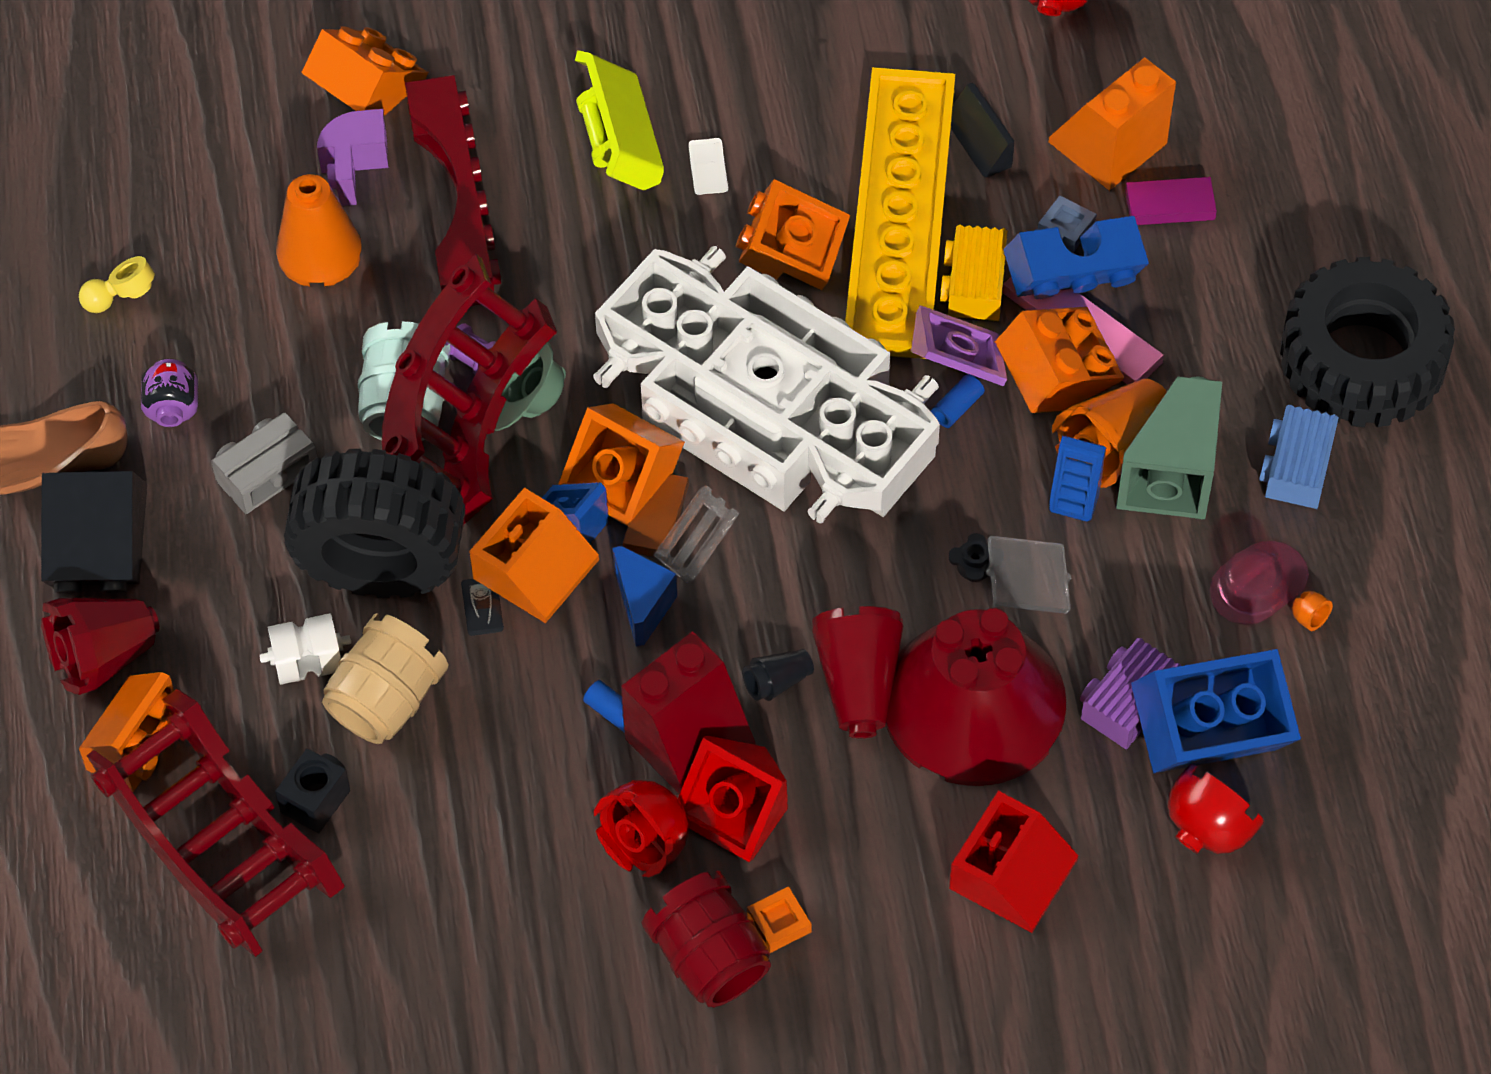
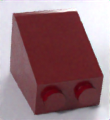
M693 631L621 685L626 741L678 794L681 792L703 737L712 736L755 745V739L724 662Z

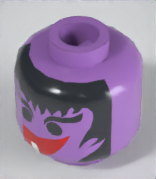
M175 359L160 360L142 374L141 409L146 417L161 426L175 427L183 421L192 418L197 412L198 377L183 362Z

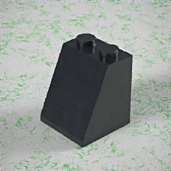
M133 471L42 473L41 581L49 586H54L55 593H81L82 585H100V592L119 593L127 592V584H140L147 483Z

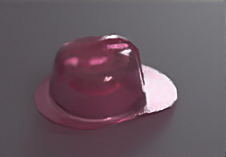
M1275 541L1258 542L1234 554L1216 572L1209 589L1211 602L1217 612L1230 622L1243 625L1260 623L1295 599L1304 590L1309 576L1307 564L1299 552L1286 544Z

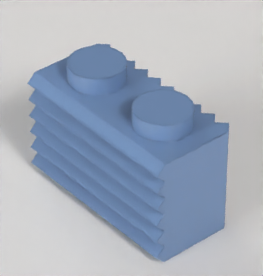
M1287 405L1283 420L1274 419L1268 444L1276 446L1274 456L1265 455L1259 480L1268 483L1265 494L1266 498L1318 509L1339 419L1337 415H1329L1327 412L1321 414L1318 410L1312 412L1309 408L1302 409L1300 406L1295 408L1292 405Z

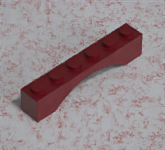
M455 75L406 82L407 103L414 141L429 151L445 168L454 183L458 196L454 218L446 236L435 250L441 292L449 283V279L455 269L465 265L475 254L482 258L491 281L489 288L494 291V285L502 284L498 259L489 260L488 255L489 250H495L491 224L483 225L481 218L489 214L485 190L476 191L475 183L482 182L479 158H470L469 149L476 148L472 123L464 124L463 116L470 115L466 91L458 92ZM475 301V302L472 304V306L482 305V304H480L478 301Z

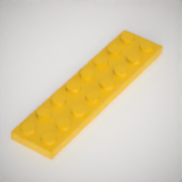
M872 67L845 322L852 330L865 338H872L880 342L890 352V356L926 359L912 353L911 347L916 312L919 306L934 310L955 86L954 73Z

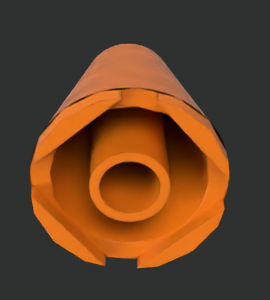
M302 175L294 179L287 189L276 246L279 267L289 279L303 286L310 287V283L324 282V287L335 285L348 278L358 267L361 253V238L329 183L318 175Z
M1151 379L1138 380L1066 408L1057 415L1052 425V434L1057 431L1059 441H1061L1062 436H1067L1106 447L1101 480L1103 484L1100 488H1107L1120 480L1124 453L1167 391L1161 384ZM1058 443V444L1055 446V449H1056V451H1057V454H1058V451H1059V445H1060V443Z

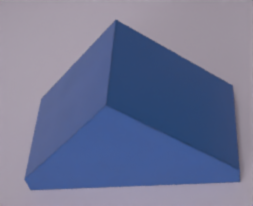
M601 482L552 485L542 497L561 509L589 544L592 543L609 522L607 492Z
M623 546L614 547V572L635 646L645 645L677 598V575Z

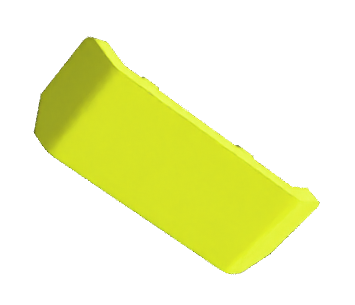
M577 50L575 61L587 66L593 85L589 90L584 91L577 97L576 103L579 112L583 114L593 150L591 156L594 165L599 168L607 167L606 174L609 177L643 191L659 185L664 173V166L636 73L591 53Z

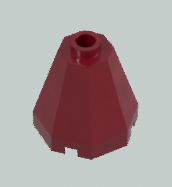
M58 598L43 603L42 611L50 613L49 616L41 619V628L49 660L55 671L64 668L69 678L60 681L65 690L77 695L96 690L154 645L156 633L160 630L155 610L151 606L146 607L144 601L138 599Z

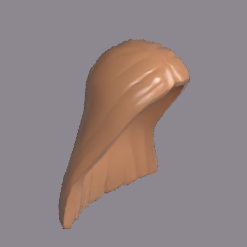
M96 401L66 408L32 421L1 425L0 495L22 492L41 486L42 473L87 472L113 466L123 457L128 441L127 427L121 412L109 403Z

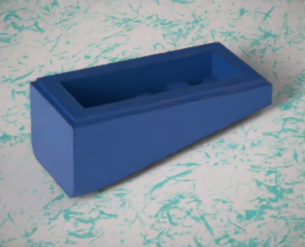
M1062 436L1050 495L1049 510L1051 512L1083 521H1090L1092 519L1100 495L1106 447Z

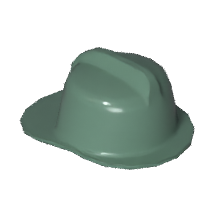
M549 342L535 355L521 376L513 373L501 394L507 400L499 416L495 431L510 427L522 416L528 418L539 416L556 404L564 387L566 371L553 360V351Z

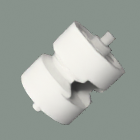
M329 613L306 618L301 627H298L293 621L268 626L272 647H268V652L259 654L261 663L270 661L271 666L276 665L279 683L282 685L305 680L307 673L313 671L318 677L333 674L339 666L341 659L339 651L343 650L344 645L351 644L350 635L341 637L340 632L335 633L332 616Z

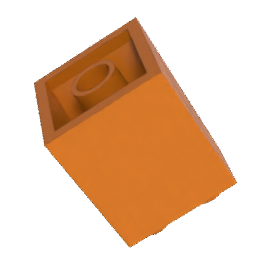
M1144 57L1083 106L1049 137L1048 142L1110 191L1167 144L1176 81Z

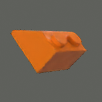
M614 403L587 407L558 485L601 482L607 492L608 516L628 526L629 522L634 519L668 476L673 474L685 441Z

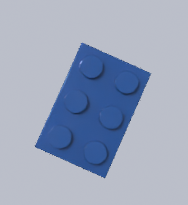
M1278 649L1156 670L1131 683L1153 774L1186 768L1188 764L1196 766L1275 751L1301 740Z

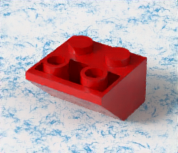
M998 790L951 864L949 889L1033 933L1076 864L1079 855L1039 811Z

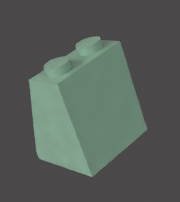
M1199 376L1176 378L1124 453L1116 509L1197 519L1206 518L1215 467L1222 392L1221 381L1208 380Z

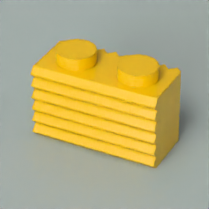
M960 224L956 226L955 241L946 240L944 266H951L952 272L951 276H942L940 301L949 302V316L999 321L1005 266L1003 249L1007 244L1008 233L1005 228L1000 230L996 227L989 229L987 226L984 228L979 226L973 228L970 225L964 227Z

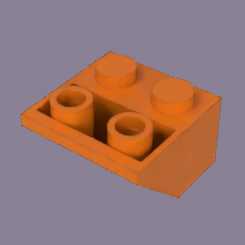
M342 26L340 30H321L301 73L355 111L383 109L385 116L407 96L405 83L425 80L429 72L416 64L417 58L411 53L399 48L394 49L385 43L387 38L377 30L365 27L363 31L353 30Z
M1088 307L1021 311L995 341L1031 413L1064 411L1066 408L1076 405L1120 383L1124 379L1114 355L1106 344Z
M525 487L470 550L474 580L545 624L599 561V554L562 510Z
M157 672L131 675L127 678L79 747L87 771L91 773L96 771L87 757L93 750L114 764L168 724L166 719L171 714L162 699L174 691L170 675ZM159 754L124 779L132 792L135 791L142 780H147L153 774Z

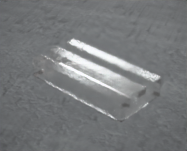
M707 485L698 490L654 554L656 558L686 583L693 581L740 514L734 508L730 510L724 506L726 501L721 497H713L711 495L713 490ZM703 504L709 508L676 557H672L670 552ZM716 516L720 517L721 519L719 520L715 528L712 530V532L710 533L704 544L701 546L693 560L690 562L688 567L685 568L683 566L685 561L688 559L694 548L697 546V544L699 543L705 532L708 530Z

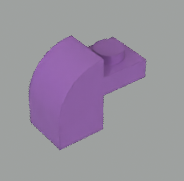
M383 109L353 111L342 114L330 121L319 135L317 151L321 173H327L328 183L332 189H337L339 202L342 206L357 205L355 171L389 168L387 133Z

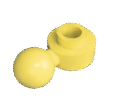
M144 257L130 258L119 264L111 272L107 281L91 279L85 282L79 290V302L88 312H104L111 306L115 295L122 298H138L148 292L152 286L151 282L154 279L155 273Z

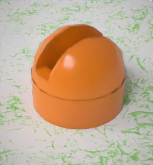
M1305 591L1301 594V598H1295L1292 612L1298 623L1309 631H1315L1326 622L1331 614L1333 604L1320 593Z

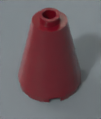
M859 606V614L844 616V607L822 612L812 619V633L839 728L848 731L851 738L865 739L877 735L876 730L882 729L886 725L904 627L901 615L898 611L875 606Z

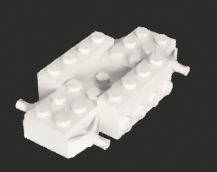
M712 246L700 261L696 259L691 261L664 250L654 249L595 312L596 333L609 358L593 375L595 381L599 385L602 383V387L608 388L622 371L627 370L629 372L649 374L641 383L643 419L685 441L684 449L784 512L811 482L812 472L823 493L807 511L813 520L816 518V522L823 523L830 512L839 505L869 509L884 517L935 457L936 446L939 444L940 424L932 412L925 406V402L939 388L938 383L933 378L930 381V376H923L922 380L912 391L908 389L903 391L889 386L890 352L880 342L872 338H865L852 330L841 318L829 316L816 308L808 298L802 295L796 296L780 286L772 276L760 274L749 266L724 292L720 284L711 275L721 262L726 259L724 252L720 248L717 251L716 246ZM770 367L777 372V375L771 379H761L754 374L759 368Z

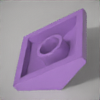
M919 306L915 318L911 347L912 353L1004 386L1007 381L1004 360L995 343L999 337L998 333L930 308Z

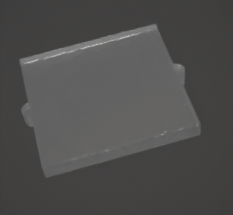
M990 536L988 538L990 566L986 573L988 576H991L994 606L1065 614L1071 610L1068 589L1071 575L1066 570L1064 544Z

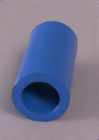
M966 374L931 409V412L941 426L950 428L984 394L985 389L976 377Z
M597 680L586 691L583 698L584 703L625 733L622 696L603 681Z

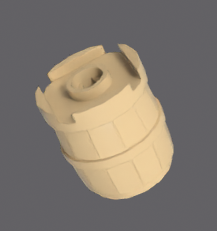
M376 613L364 627L363 636L349 653H345L340 659L339 666L324 688L325 697L322 703L331 716L352 733L366 741L382 744L384 740L393 738L407 720L415 715L431 685L439 682L447 671L449 664L440 650L433 657L424 648L429 639L407 623L387 614L380 621L379 614Z

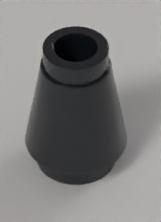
M805 649L751 659L749 665L743 667V681L748 693L754 700L758 701L764 698L767 701H771L806 678V676L813 674L814 665L811 656Z

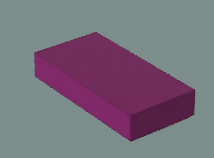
M1211 177L1126 183L1125 193L1129 216H1135L1137 225L1215 220L1217 210Z

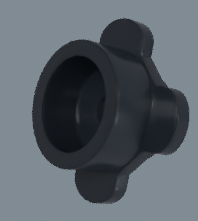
M979 533L969 535L967 542L959 548H952L948 556L949 562L952 565H957L960 575L972 582H979L987 578L991 574L992 569L999 567L1003 561L1002 553L999 550H993L986 543L985 537ZM973 555H978L980 559L976 560L972 559L971 557Z

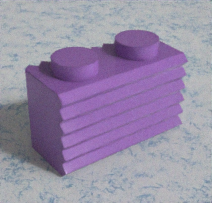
M1137 638L1128 649L1121 646L1111 657L1107 665L1109 672L1101 681L1097 678L1092 679L1084 689L1080 697V701L1083 702L1081 720L1124 749H1128L1142 731L1131 683L1153 671L1181 666L1180 663H1175L1172 658H1167L1165 653H1160L1157 648H1152L1142 638Z

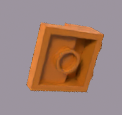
M774 179L764 193L759 190L755 193L749 205L747 214L754 216L751 226L746 224L743 227L736 242V248L743 250L739 263L763 274H768L776 280L784 272L822 290L829 281L850 215Z

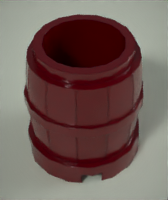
M707 871L682 882L662 897L666 906L657 915L651 907L641 922L651 941L659 944L676 978H680L698 1002L705 1003L707 1007L712 1008L724 1005L748 991L767 974L771 967L769 960L770 951L756 929L753 918L743 910L737 900L731 895V886L720 871H716L714 879Z

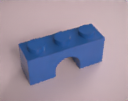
M1135 216L1096 221L1080 237L1084 256H1078L1065 247L1058 227L1018 233L1003 249L1017 297L1034 295L1035 299H1045L1056 295L1060 290L1072 288L1074 293H1083L1096 288L1098 284L1111 283L1112 287H1121L1134 282L1136 275L1149 264Z

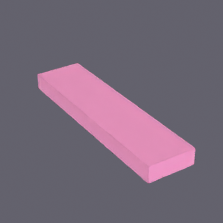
M1012 277L1003 284L1002 293L1025 310L1088 307L1124 376L1122 381L1127 385L1141 379H1147L1163 363L1164 354L1080 293H1074L1072 288L1060 290L1056 295L1045 299H1035L1034 295L1017 297Z

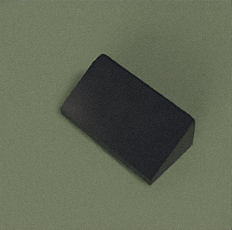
M973 82L967 84L952 107L951 130L982 176L990 177L1012 167L1015 141L976 84Z

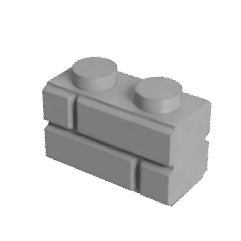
M282 413L274 419L266 418L260 421L254 427L252 434L240 442H230L224 445L217 452L216 458L211 460L218 484L232 497L238 507L245 514H248L293 484L297 474L309 462L317 458L313 442L302 430L298 429V426L286 413Z

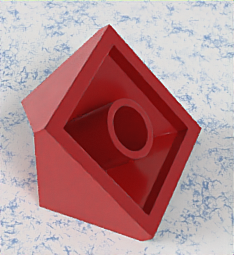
M705 736L701 741L678 799L684 807L689 829L750 862L754 859L788 809L787 780L766 747Z

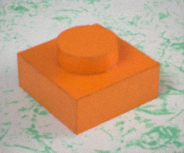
M789 886L747 907V913L753 918L756 929L763 938L770 953L812 932V924Z

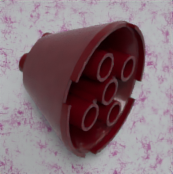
M997 608L967 610L949 617L918 635L899 652L886 719V728L899 751L919 769L923 766L936 774L944 776L946 782L959 785L986 786L999 784L1027 773L1049 754L1050 748L1058 738L1059 733L1062 732L1065 721V687L1060 672L1051 657L1040 645L1011 622L1005 612Z

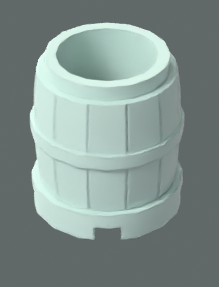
M402 321L401 329L387 330L388 322L379 323L369 328L363 336L362 355L364 363L362 374L358 379L359 420L363 425V429L370 436L382 440L385 407L396 373V362L399 356L406 350L419 323ZM450 344L444 345L433 368L434 371L444 378L445 368L450 360ZM427 388L421 415L438 427L442 403L445 399Z

